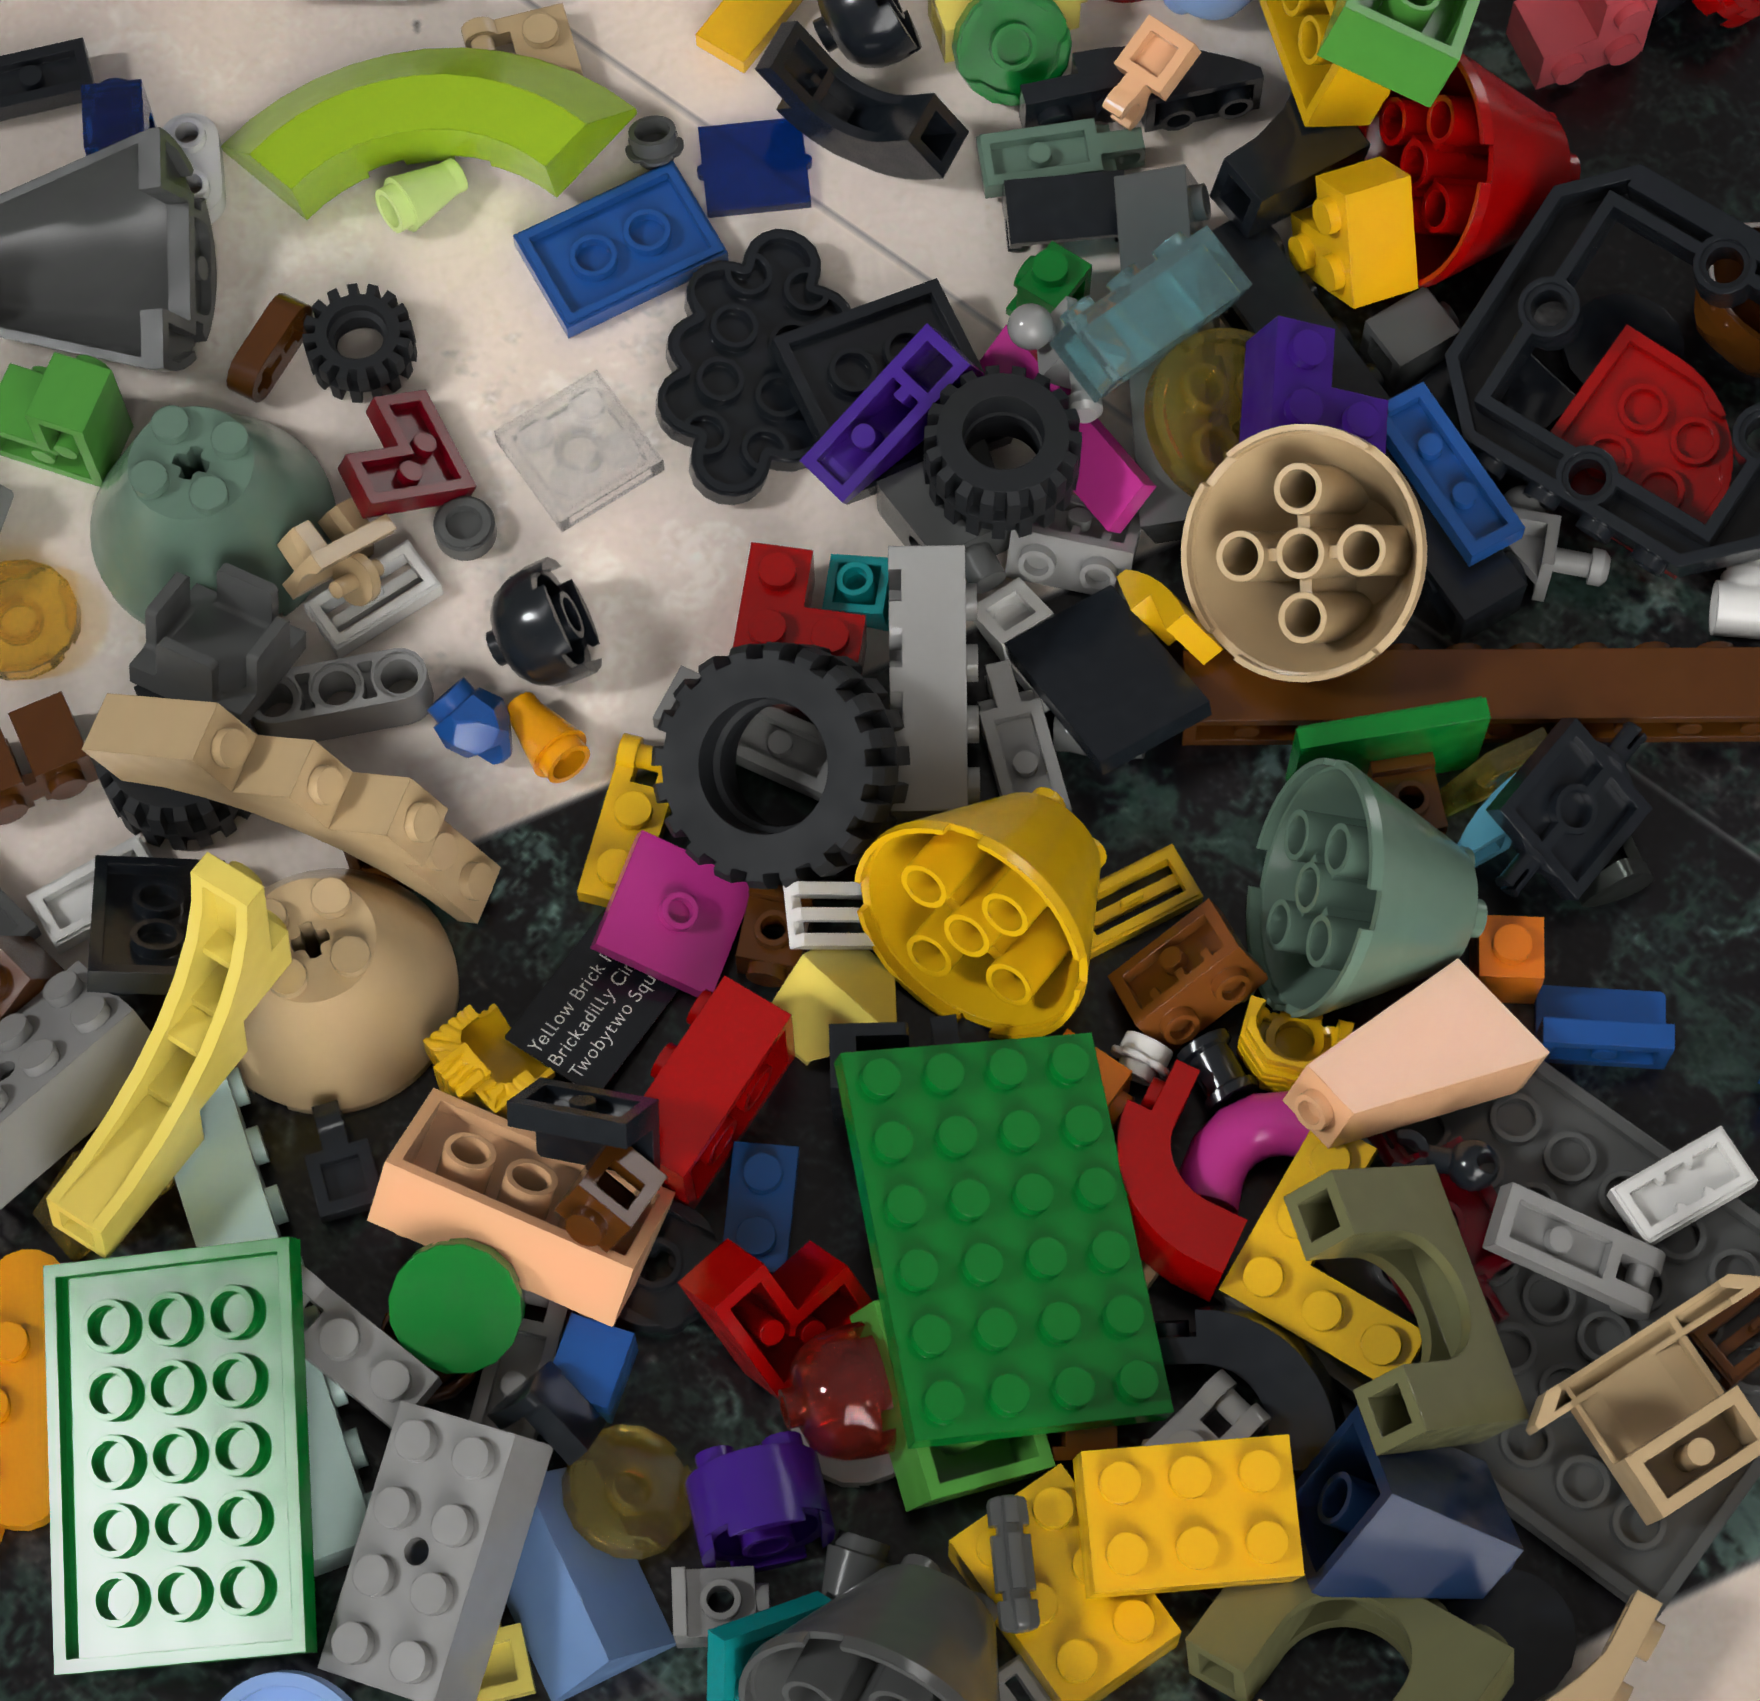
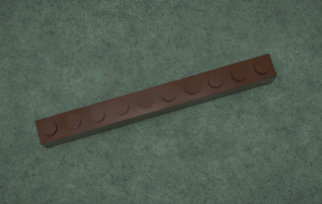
M1658 641L1645 642L1634 648H1608L1607 645L1600 642H1584L1572 648L1545 649L1542 644L1534 642L1515 644L1508 649H1482L1480 645L1474 643L1453 644L1446 649H1419V647L1413 644L1398 643L1390 645L1370 663L1340 677L1313 682H1288L1257 674L1234 661L1235 657L1223 646V650L1205 665L1189 651H1183L1181 668L1210 701L1212 712L1211 716L1181 732L1182 746L1293 745L1295 731L1298 726L1482 696V698L1486 697L1491 715L1483 743H1541L1561 718H1577L1592 737L1600 743H1610L1625 722H1632L1642 729L1639 733H1645L1647 736L1645 742H1760V647H1734L1733 644L1725 641H1711L1703 643L1697 648H1671L1669 644Z

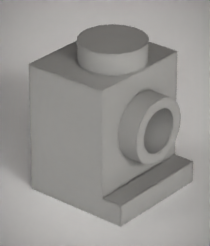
M754 1566L701 1569L671 1567L673 1636L677 1648L708 1647L709 1629L770 1608L769 1582L756 1583ZM729 1592L734 1597L732 1607L723 1613L711 1610L708 1606V1601L713 1593Z

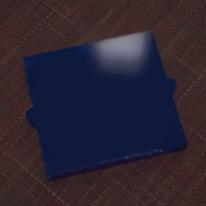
M785 118L698 127L702 164L697 167V177L699 180L704 181L708 218L811 208L807 170L812 168V157L809 154H805L803 133L797 130Z

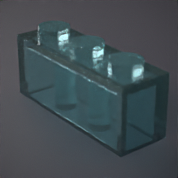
M1208 225L1189 238L1182 231L1177 232L1152 252L1153 257L1156 259L1152 264L1143 270L1136 263L1129 265L1106 284L1110 291L1109 294L1096 303L1090 295H1087L1060 316V320L1065 326L1051 341L1050 345L1094 403H1097L1227 311L1253 285Z

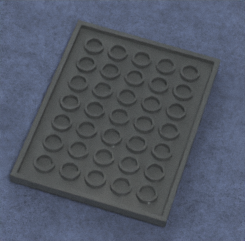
M1545 1061L1541 1063L1524 1087L1514 1094L1394 1129L1396 1134L1400 1129L1417 1131L1426 1139L1428 1145L1442 1146L1460 1135L1463 1140L1478 1139L1486 1142L1496 1151L1499 1158L1500 1170L1496 1180L1491 1184L1497 1194L1499 1193L1500 1186L1514 1182L1632 1237L1633 1235L1606 1195L1614 1186L1673 1153ZM1367 1138L1361 1139V1140H1363V1141L1369 1143L1370 1145H1372L1371 1142L1368 1141ZM1403 1145L1409 1155L1418 1153L1414 1147ZM1378 1154L1369 1168L1385 1167ZM1486 1163L1480 1166L1483 1171L1490 1174L1496 1168L1494 1163ZM1735 1198L1653 1245L1666 1254V1259L1661 1275L1652 1279L1649 1294L1653 1296L1654 1301L1649 1318L1646 1320H1635L1613 1312L1609 1305L1517 1263H1512L1498 1271L1489 1284L1510 1316L1498 1325L1495 1323V1327L1529 1417L1538 1396L1620 1345L1727 1274L1760 1276V1214L1738 1198ZM1337 1258L1315 1261L1313 1267L1419 1328L1416 1317H1412L1387 1274L1375 1264L1360 1258ZM1622 1262L1619 1264L1616 1278L1624 1281L1627 1269L1622 1266ZM1222 1282L1215 1290L1214 1298L1222 1304L1256 1312L1218 1290ZM1760 1298L1709 1336L1716 1346L1760 1314ZM1760 1332L1727 1357L1733 1366L1760 1347ZM1299 1337L1325 1366L1335 1387L1357 1403L1353 1390L1373 1379ZM1422 1349L1420 1350L1414 1363H1420ZM1759 1367L1737 1385L1760 1418ZM1712 1368L1710 1371L1712 1372V1374L1714 1375V1377L1716 1378L1724 1392H1726L1725 1388L1719 1382L1721 1377ZM1570 1410L1530 1436L1525 1431L1529 1421L1527 1419L1480 1443L1452 1446L1486 1461L1509 1516L1625 1603L1637 1590L1663 1603L1655 1620L1661 1615L1760 1477V1456H1758L1667 1517L1646 1526Z

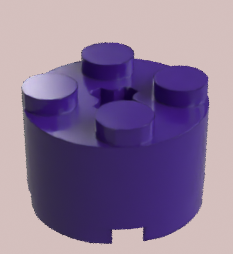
M785 1431L775 1433L766 1437L762 1441V1445L736 1451L732 1446L719 1445L707 1448L695 1455L697 1469L688 1476L685 1487L701 1561L705 1568H716L715 1560L730 1561L731 1567L754 1566L755 1572L772 1570L807 1558L805 1545L819 1537L823 1548L833 1541L836 1531L818 1454L814 1449L803 1444L802 1435L799 1432Z

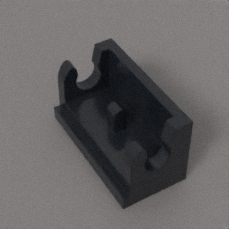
M1124 170L1004 180L1002 209L1008 252L1020 251V248L1025 245L1047 244L1051 241L1059 243L1114 238L1115 242H1119L1114 176L1125 175Z

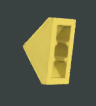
M810 950L802 954L771 1002L792 1015L795 1056L806 1066L811 1061L830 1056L829 1024L897 1022L895 977L888 972L879 958L870 950Z

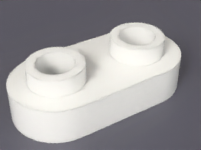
M197 113L180 114L170 119L162 129L176 140L189 159L194 172L192 176H187L186 180L189 187H202L200 191L194 194V199L205 198L212 224L222 215L226 206L221 140L215 124L206 116ZM197 136L192 142H181L185 137Z

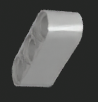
M393 648L292 667L251 719L258 735L308 739L319 742L409 725L420 721L428 714L426 710L433 704L434 693L423 659L416 652L409 649ZM410 679L416 682L415 686L405 693H392L388 691L395 682ZM340 691L354 693L353 697L342 705L326 703L328 698L334 693ZM288 703L292 705L289 711L279 717L264 715L266 710L274 704Z

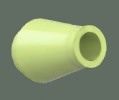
M449 158L439 164L386 178L384 186L376 190L375 200L380 214L393 231L401 233L408 229L409 231L416 232L455 196L468 189V182L460 165L454 159Z

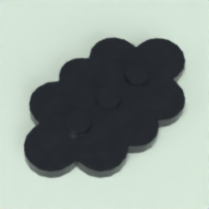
M773 229L762 232L750 242L744 254L742 264L718 260L707 263L695 271L685 292L684 309L687 317L677 323L668 336L666 360L672 373L664 379L658 390L655 415L660 428L672 440L692 447L689 458V474L693 485L705 498L718 504L737 505L750 501L761 491L770 469L794 472L806 468L800 460L816 443L770 350L771 341L775 336L850 310L851 307L839 293L818 285L821 275V259L817 249L805 236L792 230Z

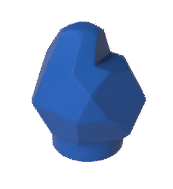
M465 677L456 682L426 710L437 722L433 728L447 749L466 758L478 755L493 765L504 763L512 755L511 721L504 699L480 687L475 689Z

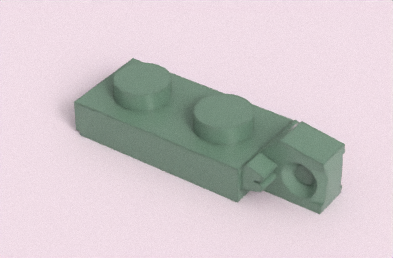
M1094 118L980 134L976 137V148L985 199L1001 197L1004 180L1127 170L1145 165V145L1141 127L1133 128L1131 131L1128 129L1110 131L1109 125L1095 124Z

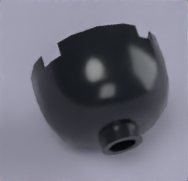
M817 0L821 17L815 19L813 25L822 44L829 53L839 48L851 63L864 68H883L902 61L922 48L919 35L908 10L903 12L898 0Z
M549 557L525 566L514 573L496 592L490 610L492 630L486 633V641L493 658L500 666L509 664L511 669L520 678L532 684L559 687L597 673L602 666V658L591 661L587 645L594 647L600 643L590 612L572 579L560 584L551 571L562 566L556 560Z

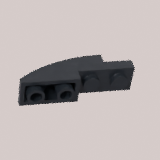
M1126 46L1072 53L1070 75L1020 85L1019 118L1022 128L1094 118L1095 122H1115L1111 118L1112 114L1105 110L1102 104L1111 90L1125 76L1117 69L1114 62ZM1200 50L1201 54L1166 102L1151 93L1145 113L1141 118L1144 131L1150 132L1159 129L1176 131L1188 127L1193 122L1217 117L1234 119L1247 114L1251 110L1259 109L1264 81L1261 67L1233 57Z

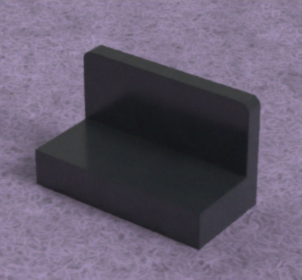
M909 1023L829 1024L830 1090L833 1127L846 1126L834 1062L839 1054L909 1047Z
M540 1077L507 1101L508 1127L536 1132V1149L541 1157L586 1165L604 1145L628 1149L631 1146L660 1170L659 1099Z

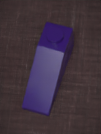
M926 323L802 457L800 462L842 503L847 504L924 440L928 412L932 403L940 404V392L949 383L956 388H960L961 375L972 370L977 378L985 376V374L943 334Z

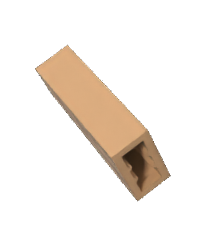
M1457 958L1307 1064L1282 1101L1295 1113L1300 1123L1311 1130L1330 1149L1514 1094L1524 1087L1550 1052Z

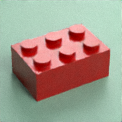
M725 975L714 992L705 989L698 996L686 1020L691 1026L678 1045L670 1042L663 1048L651 1070L650 1075L655 1079L644 1094V1097L659 1099L660 1171L668 1176L662 1187L676 1192L673 1198L674 1201L681 1202L693 1209L696 1208L733 1152L734 1141L739 1142L795 1058L792 1015Z

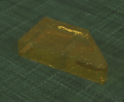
M1544 728L1537 729L1487 752L1442 787L1440 794L1445 815L1449 817L1488 799L1501 784L1521 768L1546 738L1547 733Z

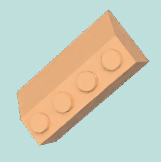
M433 1088L384 1163L367 1221L424 1246L440 1241H449L452 1238H469L491 1246L512 1264L520 1280L518 1284L521 1289L565 1306L582 1316L613 1327L637 1283L676 1192L661 1186L633 1227L607 1253L598 1245L593 1247L581 1245L570 1237L565 1228L566 1219L554 1209L579 1177V1173L585 1165L541 1157L536 1149V1132L508 1127L507 1119ZM606 1169L607 1173L633 1193L636 1190L635 1187L615 1171Z

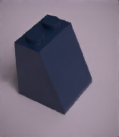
M1358 1405L1295 1481L1304 1574L1311 1593L1321 1597L1483 1599L1499 1579L1512 1569L1516 1559L1524 1551L1486 1461L1452 1446L1376 1456Z

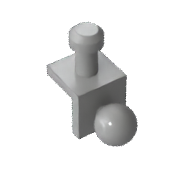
M1066 296L1051 314L1043 306L1034 303L1023 304L1017 307L1008 319L1007 329L1010 339L1022 349H1037L1038 372L1049 378L1050 384L1071 390V394L1068 395V409L1076 408L1080 423H1090L1099 418L1103 413V399L1097 391L1124 362L1123 351L1089 342L1079 330L1077 299Z
M1527 485L1512 487L1503 495L1526 528L1522 539L1502 550L1503 552L1510 551L1518 558L1525 574L1534 583L1531 600L1544 602L1552 572L1586 578L1587 585L1597 587L1607 581L1611 557L1606 550L1593 548L1592 553L1557 547L1562 516L1546 513V510L1539 505L1538 500L1523 495L1522 492Z

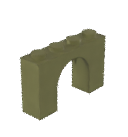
M1435 1164L1330 1170L1283 1197L1306 1261L1337 1258H1360L1367 1260L1381 1268L1395 1281L1408 1299L1416 1316L1422 1341L1420 1363L1403 1364L1353 1390L1376 1456L1480 1443L1530 1418Z
M1306 1576L1293 1582L1223 1588L1185 1639L1189 1674L1236 1701H1252L1284 1655L1298 1641L1317 1631L1336 1627L1357 1628L1376 1634L1388 1641L1401 1654L1410 1672L1406 1682L1393 1701H1502L1514 1684V1648L1509 1646L1506 1640L1492 1628L1482 1624L1473 1626L1449 1613L1437 1598L1321 1597L1311 1593Z

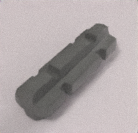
M1014 1494L997 1496L988 1500L986 1509L988 1528L996 1529V1536L990 1537L995 1594H1002L1003 1601L997 1603L999 1628L1002 1632L1012 1634L1030 1632L1038 1628L1040 1617L1038 1599L1031 1600L1030 1592L1036 1591L1031 1534L1023 1533V1527L1029 1525L1027 1501L1024 1497Z

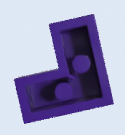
M1278 315L1246 341L1239 443L1252 435L1278 426L1317 424L1348 431L1368 441L1385 454L1388 400L1333 388L1332 373L1335 329Z

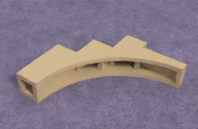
M107 693L81 749L121 781L158 786L204 797L254 813L338 848L418 892L459 922L478 924L501 869L498 864L444 820L448 808L412 778L352 772L315 740L257 735L217 702Z

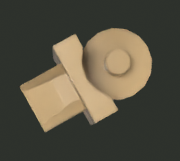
M349 498L334 506L317 522L332 543L327 544L311 521L307 520L293 527L277 544V547L294 570L282 584L293 600L333 578L334 581L329 584V591L334 598L340 599L343 597L354 606H364L378 598L381 592L380 576L384 574L382 563L377 559H369L374 554V543L393 534L397 527L387 514L371 522L367 518L363 519L356 504Z

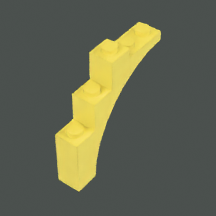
M208 851L190 871L191 906L186 937L173 981L157 1021L135 1066L109 1111L79 1156L46 1198L53 1226L103 1258H109L204 1140L200 1110L248 1051L244 1020L292 962L288 930L282 920L267 909L265 890L260 878L242 863L231 861L227 864Z

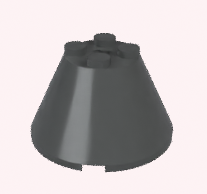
M908 1554L904 1557L901 1564L882 1568L757 1648L741 1674L738 1688L739 1701H1000L995 1620L998 1616L997 1605L987 1595L971 1591L959 1581L941 1573L940 1568L933 1560L923 1555Z

